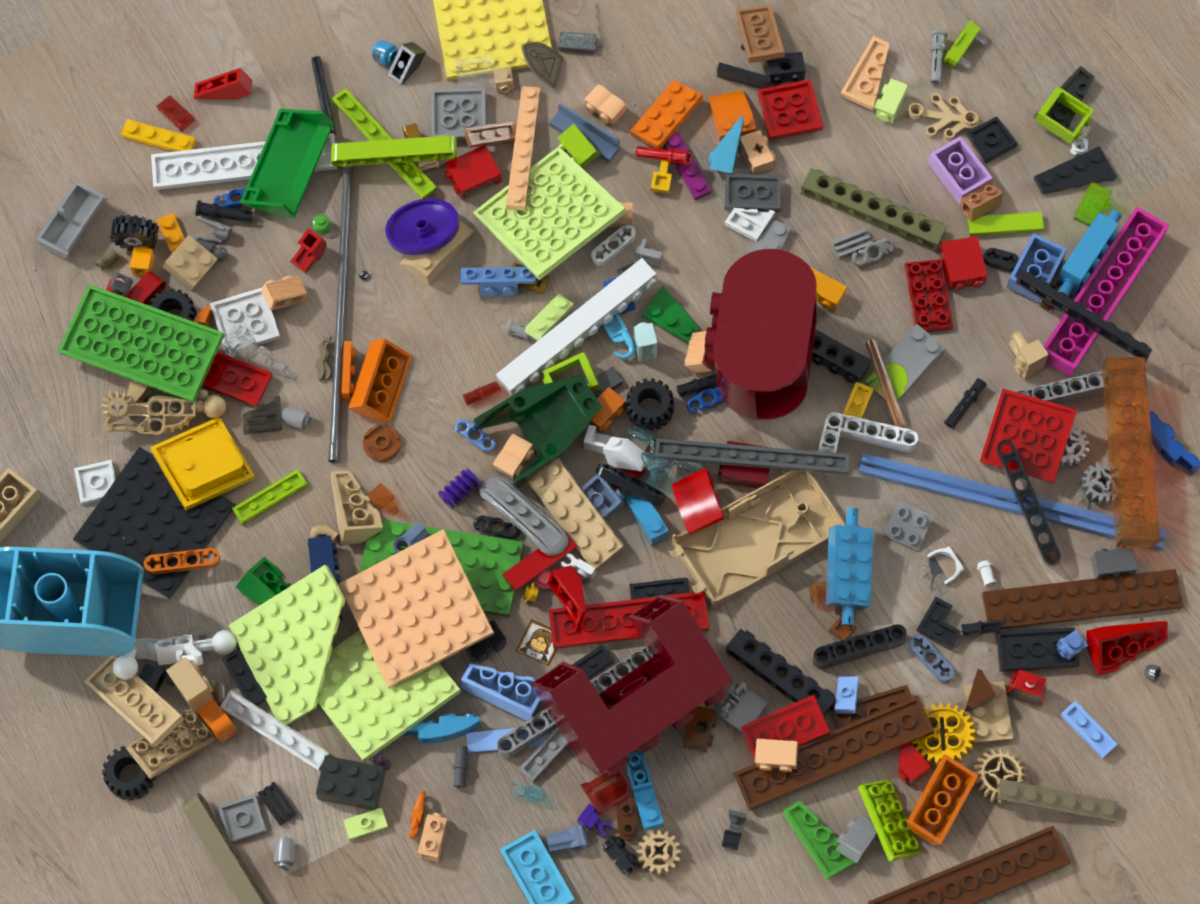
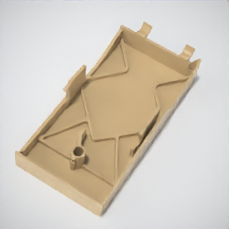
M791 470L722 508L724 520L692 535H689L688 531L679 535L674 534L672 537L674 550H669L668 552L673 559L681 558L697 583L691 586L696 594L704 591L706 599L714 609L828 543L829 528L835 525H845V523L810 472Z

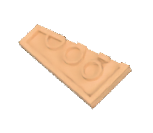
M873 36L842 89L840 96L873 111L890 43Z

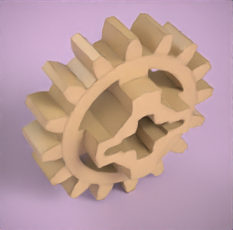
M660 830L657 831V835H654L651 831L649 838L643 836L644 843L639 842L638 846L641 850H637V855L642 856L638 860L639 863L644 862V870L649 867L650 874L657 870L658 875H660L662 870L668 874L669 867L675 869L674 862L679 863L680 858L677 856L681 855V850L677 849L680 843H674L675 836L669 838L667 831L664 835H661ZM647 847L651 851V854L648 856V858L645 854ZM670 847L673 851L672 858H670V855L667 853ZM656 850H657V851L663 850V855L658 854V855L656 856V855H655Z

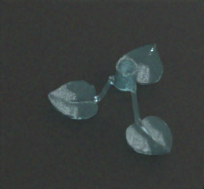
M627 428L626 431L632 437L650 443V453H641L642 461L648 469L645 480L648 485L659 487L662 478L666 477L669 470L676 464L686 469H704L698 462L673 460L670 463L667 459L657 457L654 454V441L658 438L655 433L644 428Z

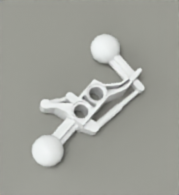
M222 630L217 632L213 639L193 641L192 634L164 639H136L134 650L119 656L114 661L113 671L120 679L128 680L133 678L138 672L136 659H150L157 661L158 665L177 663L187 657L190 662L194 660L197 665L203 664L201 652L215 650L220 655L230 654L236 648V637L230 631Z

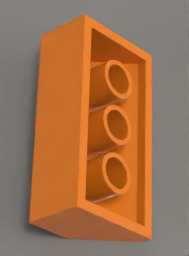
M385 338L371 341L348 409L362 417L390 423L412 355Z
M944 754L906 822L915 836L931 846L941 845L978 775Z

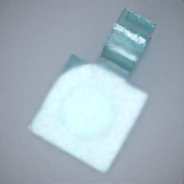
M514 780L512 782L514 786L519 787V790L516 792L510 791L511 796L523 797L526 800L544 804L545 791L541 787L531 785L524 788L520 781Z

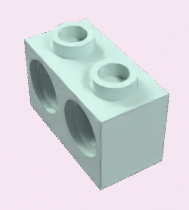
M644 322L634 326V343L639 362L657 358V340L653 323Z

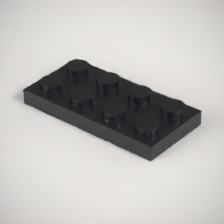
M1075 627L996 632L999 671L1079 667V655L1068 661L1066 657H1062L1059 654L1056 646L1061 638L1064 639L1075 631Z

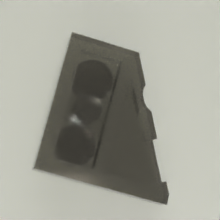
M280 396L274 397V401L266 405L263 403L257 406L256 409L243 414L244 434L283 430Z

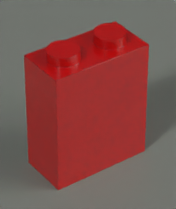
M978 236L941 242L939 252L949 290H962L970 286L980 287L986 283L987 272Z

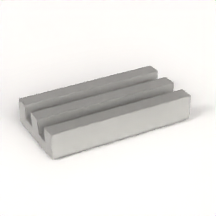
M864 228L833 240L832 246L838 258L842 259L852 255L854 252L857 253L859 250L865 249L873 241H871L867 229ZM863 241H866V243H864V244H861V245H859V246L853 247V248L848 249V250H846V251L840 252V250H843V249L848 248V247L855 246V245L858 244V243H861V242H863Z

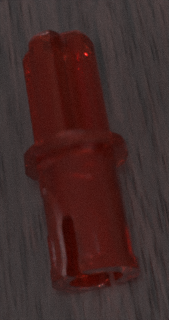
M495 381L481 388L478 386L477 389L463 394V399L468 406L481 399L485 400V397L495 394L501 389L498 382Z

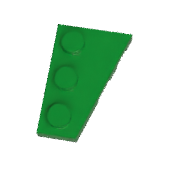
M664 286L661 287L642 313L643 318L689 345L692 333L699 332V327Z

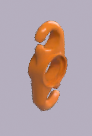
M426 791L420 792L413 807L410 820L412 823L409 832L410 839L416 837L423 821Z

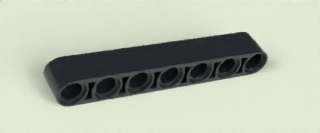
M1007 439L1001 440L996 447L998 458L1042 561L1048 566H1053L1061 558L1058 546L1013 442ZM1002 444L1009 445L1010 453H1002L1000 446ZM1008 463H1017L1018 470L1015 472L1010 471ZM1023 480L1026 483V488L1019 490L1015 486V482ZM1024 498H1031L1034 503L1033 506L1030 508L1025 507L1023 504ZM1034 515L1039 516L1041 519V524L1038 526L1031 523V517ZM1042 533L1049 537V541L1046 544L1040 543L1038 539ZM1052 551L1056 554L1054 562L1046 559L1047 552Z

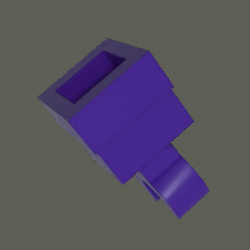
M589 803L577 819V823L585 826L590 832L595 826L599 830L600 835L606 837L607 834L602 828L607 826L612 829L613 826L609 822L600 821V816L595 813L596 808Z

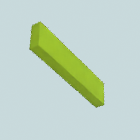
M1042 212L981 216L973 221L967 218L969 236L1040 232L1044 230Z
M297 469L233 507L232 510L243 526L308 487V483Z

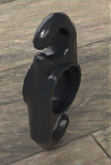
M482 515L473 522L474 529L479 531L478 522L485 521L486 526L481 531L488 532L494 537L515 539L521 533V530L514 525L516 533L510 534L508 529L513 524L506 523L501 518ZM500 523L503 528L501 531L495 532L491 529L492 525Z

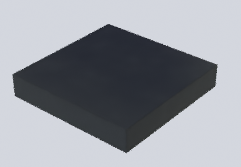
M997 116L966 133V137L985 163L1017 147V142Z

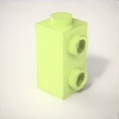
M890 79L888 85H884L881 92L883 96L877 100L874 107L877 110L876 117L881 121L893 123L906 95L907 84Z

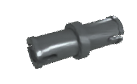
M455 746L453 786L464 788L466 787V770L469 767L467 764L468 747Z

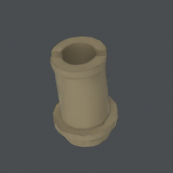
M112 248L102 257H97L95 264L101 271L103 269L106 270L108 265L120 257Z

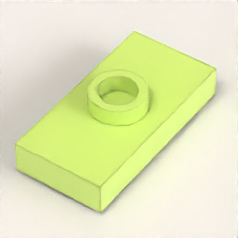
M382 808L343 820L349 840L388 828Z

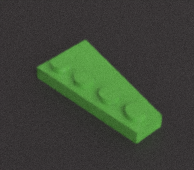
M801 801L783 810L782 814L826 880L855 864L854 861H851V859L837 851L839 846L838 838Z

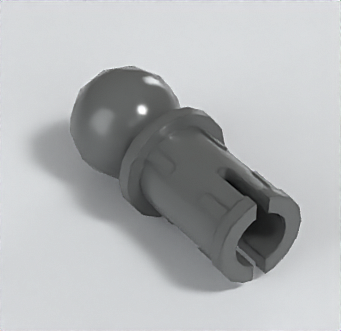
M200 237L196 239L199 244L217 258V261H224L228 257V252L224 247L216 248V243L207 242Z

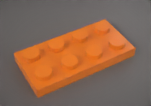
M673 80L630 130L631 135L654 148L661 149L703 100V95Z

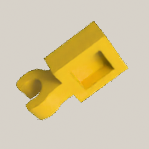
M661 160L660 171H654L651 191L669 194L672 174H668L669 163L667 161Z

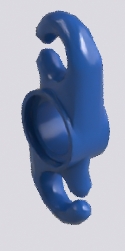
M246 188L233 189L229 194H223L222 198L226 200L224 204L218 203L221 197L217 195L214 203L227 208L242 207L243 205L240 204V201L233 202L232 197L234 195L242 197Z
M718 387L714 390H705L691 397L687 402V409L691 413H697V410L691 406L693 402L699 404V411H702L704 408L711 409L723 403L724 401L721 395H719ZM706 395H711L715 400L712 403H706L703 398Z

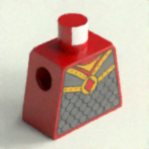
M1018 670L1010 677L1006 696L1042 707L1047 690V680L1044 677Z

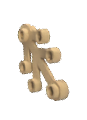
M937 93L931 96L930 103L933 106H937L942 112L925 110L919 103L911 104L908 110V114L912 119L925 117L940 120L926 128L925 134L929 138H934L937 131L951 122L959 123L953 128H947L944 131V138L948 141L953 140L955 134L964 128L973 129L979 124L977 113L967 111L956 96L950 97L948 105L950 108L956 109L960 115L954 114L943 102L941 95Z

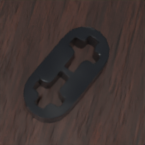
M989 248L985 251L983 260L989 267L1012 272L1019 258L1014 253ZM991 254L995 255L993 260H990ZM1009 259L1013 260L1012 265H1008Z

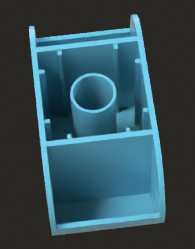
M0 547V648L24 653L84 656H118L133 651L135 648L144 576L143 567L128 557L104 551Z

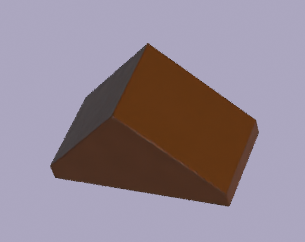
M981 669L977 670L965 708L967 712L992 701L995 697V692Z

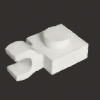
M572 554L566 555L567 559L571 560V563L565 564L562 562L561 567L572 565L580 578L593 580L596 575L594 567L580 559L577 560Z

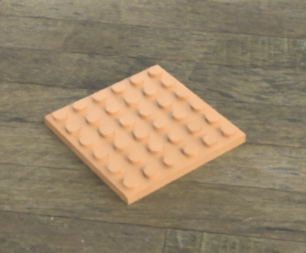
M444 529L339 583L387 688H391L495 634Z

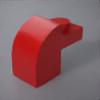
M309 228L297 242L301 248L290 261L305 273L309 271L317 259H321L327 245L322 237Z

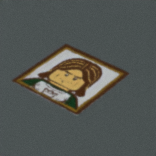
M531 619L516 652L549 666L557 650L553 649L551 628Z

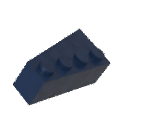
M331 535L308 539L311 573L324 565H328L338 586H340V574L337 575L336 571L339 570L338 558L335 559L334 554H338L336 542L332 543ZM342 610L339 616L340 621H343Z

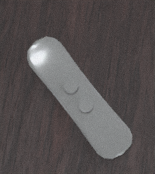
M501 476L490 477L478 488V494L515 524L543 553L549 556H556L565 550L568 545V538L561 527L535 506L508 480Z

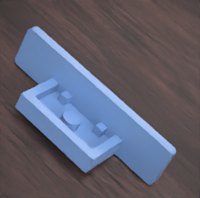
M526 267L461 269V284L480 285L481 296H518V284L536 283V277Z

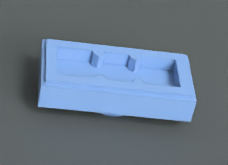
M838 677L835 703L836 713H856L858 677Z

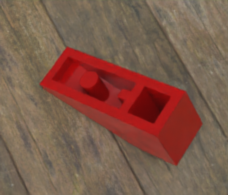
M241 68L195 83L194 98L196 100L239 99L251 95L253 80Z
M572 565L552 570L547 582L548 586L575 623L580 625L586 613L582 579Z

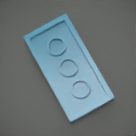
M536 830L500 849L503 858L529 904H570L575 901Z

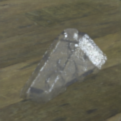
M237 323L234 325L223 343L224 348H226L224 350L225 353L231 358L235 356L239 360L296 380L297 375L278 358L274 359L266 347L258 346L256 339Z

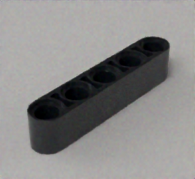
M895 624L821 646L814 652L813 664L818 669H826L899 647L905 641L906 629L902 625ZM897 632L901 634L902 638L896 639L892 634ZM875 638H880L883 641V643L876 644L873 640ZM862 644L865 648L858 650L855 648V645ZM842 649L846 652V654L842 656L838 655L836 653V650ZM825 655L827 660L820 661L817 656Z

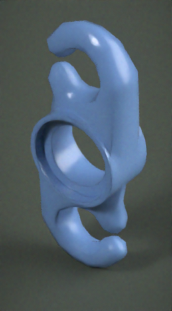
M461 419L456 422L454 427L456 432L460 431L459 426L461 424H466L467 429L461 431L460 435L465 436L470 444L483 452H491L496 448V440H491V437L486 435L482 429L475 430L474 424L469 420ZM472 432H479L481 437L477 440L471 439L470 434ZM487 440H491L492 445L489 448L484 446V442Z

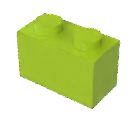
M575 124L571 125L557 137L561 142L558 144L565 153L568 151L572 155L570 158L582 168H585L600 155Z

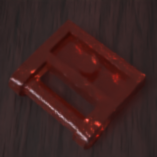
M620 772L612 776L604 773L594 780L580 785L591 804L596 808L595 811L598 815L603 814L623 800L633 796V792ZM616 778L617 781L593 794L591 791L609 779Z

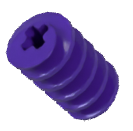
M467 468L466 471L462 470L460 472L461 476H455V481L451 480L449 482L450 486H444V491L440 490L438 492L441 500L451 509L452 505L459 507L457 500L464 502L463 495L470 497L468 490L476 491L473 485L481 486L475 474Z

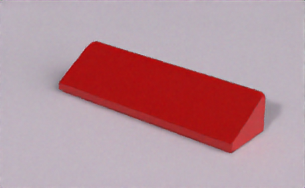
M566 534L568 545L562 553L556 556H549L538 548L502 575L510 588L517 590L576 548V544Z

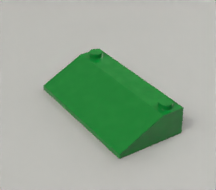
M280 108L240 200V204L279 217L295 218L334 122L323 111Z

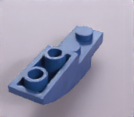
M1146 408L1142 413L1141 422L1153 447L1170 466L1174 467L1179 463L1193 475L1200 466L1198 457L1185 450L1180 442L1174 441L1173 438L1176 434L1174 429L1169 424L1162 422L1156 413Z

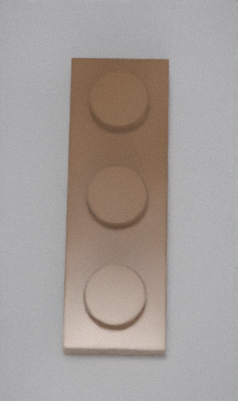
M509 121L466 128L463 133L468 147L472 148L515 141L516 128L514 122Z

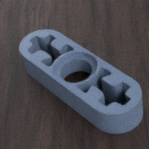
M916 634L912 636L909 642L911 652L939 682H950L954 675L953 667L923 635ZM915 641L922 642L921 647L926 650L923 655H921L923 650L919 646L914 647ZM934 654L937 657V661L929 663L926 660V656ZM941 669L949 671L948 677L946 675L941 676Z

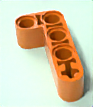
M214 699L197 710V713L221 745L238 733L231 720Z

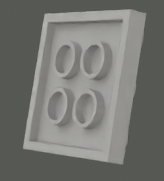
M485 88L431 89V137L454 136L457 140H466L463 133L466 128L486 125Z

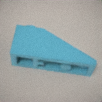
M740 116L716 146L714 152H710L708 160L711 163L710 169L727 173L733 172L745 116Z

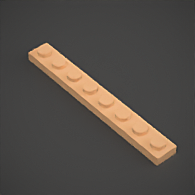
M522 86L506 204L508 210L525 211L540 87Z

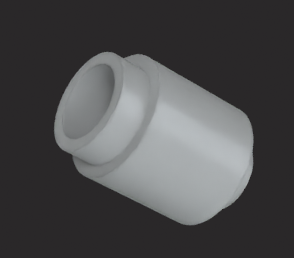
M293 406L290 408L286 407L282 413V421L286 425L302 430L309 427L312 420L308 411Z
M278 838L277 843H275L274 864L278 865L280 869H288L291 865H294L295 844L291 838Z

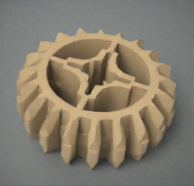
M994 749L990 751V755L985 752L983 758H979L977 760L978 764L974 766L976 770L974 773L978 775L974 785H981L977 791L981 792L984 790L983 797L986 798L989 794L991 802L998 795L1000 779L997 774L999 769L1002 776L1004 775V780H1016V782L1027 784L1024 781L1028 778V775L1024 773L1027 768L1024 766L1020 767L1023 760L1016 761L1017 754L1011 757L1009 756V750L1005 754H1003L1002 749L998 750V754H996ZM997 762L996 769L989 770V772L984 771L986 766ZM1004 763L1008 764L1014 772L1006 769ZM987 781H992L996 785V789L990 786Z

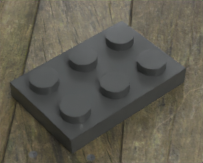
M726 174L725 210L743 208L745 210L758 209V211L773 210L774 212H780L781 175Z

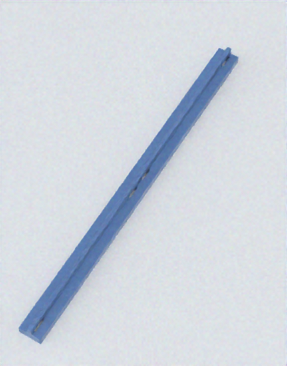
M863 453L858 472L860 474L1023 515L1019 505L1015 504L1017 500L1011 490ZM865 464L876 466V468L866 466ZM996 497L1006 499L1007 501L996 499ZM1037 497L1046 521L1161 550L1166 536L1165 529ZM1031 498L1023 499L1025 507L1030 508L1033 506L1034 503ZM1032 516L1033 518L1040 519L1039 516ZM1148 536L1159 538V540L1149 538Z

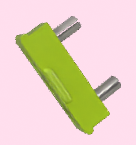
M973 20L968 22L945 56L944 64L947 63L955 68L957 63L969 69L971 63L963 59L962 56L972 41L976 40L982 45L987 43L985 38L978 35L981 27L974 24Z

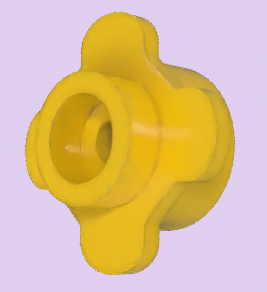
M533 582L524 589L523 597L525 598V603H528V601L535 602L537 598L538 587L534 586Z

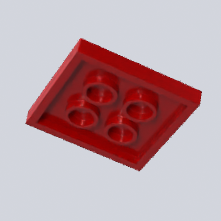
M811 79L757 90L769 140L823 130V123Z

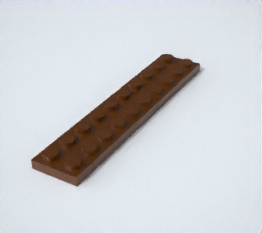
M1176 569L982 592L986 622L1000 620L1002 630L1183 608Z
M915 696L799 745L797 769H792L791 772L780 771V768H772L770 771L760 770V767L754 764L733 774L749 811L934 734L935 731L919 697Z
M1053 825L868 901V904H975L1067 866L1071 861Z

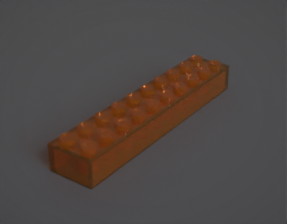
M1106 357L1102 364L1116 547H1155L1160 540L1145 357Z

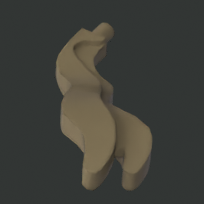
M331 335L327 338L325 337L319 345L320 357L316 362V368L319 372L317 379L319 381L322 380L324 374L326 380L332 374L331 369L327 365L330 356L327 346L331 342Z

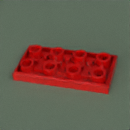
M942 259L905 263L904 267L914 326L918 324L926 332L953 330Z

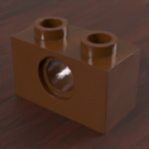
M697 706L691 711L694 719L687 724L683 748L707 752L708 746L712 747L714 735H710L711 728H716L718 716H714L715 709ZM702 725L706 728V731L700 733L695 728Z

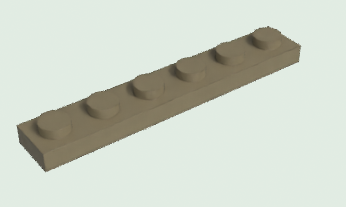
M1004 779L999 781L997 800L1116 822L1118 801Z

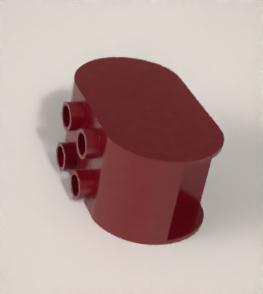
M761 249L742 256L727 271L724 277L722 293L712 292L710 315H713L712 327H707L705 335L706 365L715 366L717 387L723 401L734 412L749 419L773 420L784 417L795 411L803 403L807 395L817 325V283L811 267L803 259L790 252L779 249Z

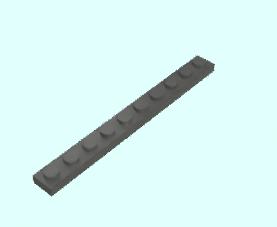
M660 438L656 439L655 459L843 475H848L850 454Z

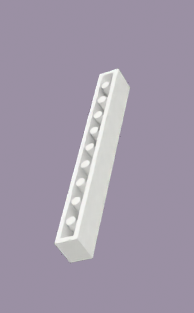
M641 258L498 372L496 376L500 384L512 396L525 389V386L530 382L537 381L544 370L554 366L555 362L559 359H564L570 350L574 347H579L584 342V339L589 335H594L600 326L608 324L616 313L623 312L630 302L638 300L645 290L653 288L658 281L655 271Z

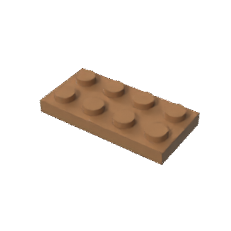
M771 4L735 10L749 63L785 57Z

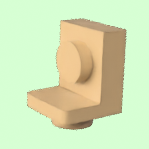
M511 67L493 70L496 92L514 90Z

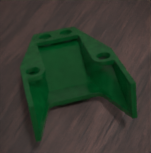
M577 376L522 389L474 419V428L479 430L515 422L528 442L533 444V449L537 456L524 473L513 479V485L518 488L564 454L601 410L602 406L583 377Z

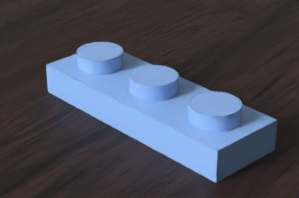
M1076 701L1060 714L1069 726L1102 759L1118 745Z

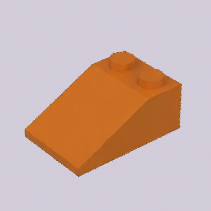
M743 90L708 97L719 143L741 115L745 116L741 136L756 131L753 114Z

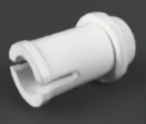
M989 560L979 562L977 570L981 573L984 586L995 584L996 580L991 569L992 563H989Z

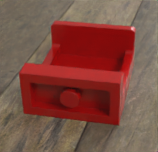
M486 145L445 162V175L448 180H452L455 194H459L462 199L466 198V193L494 181L495 185L502 182L501 172Z

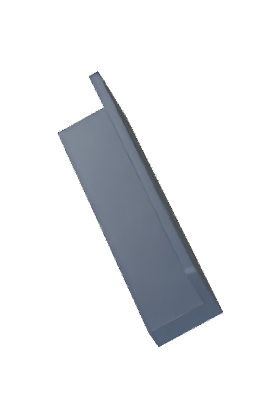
M559 103L558 113L550 121V127L563 133L571 125L575 124L600 153L599 157L610 163L620 150V140L567 106Z

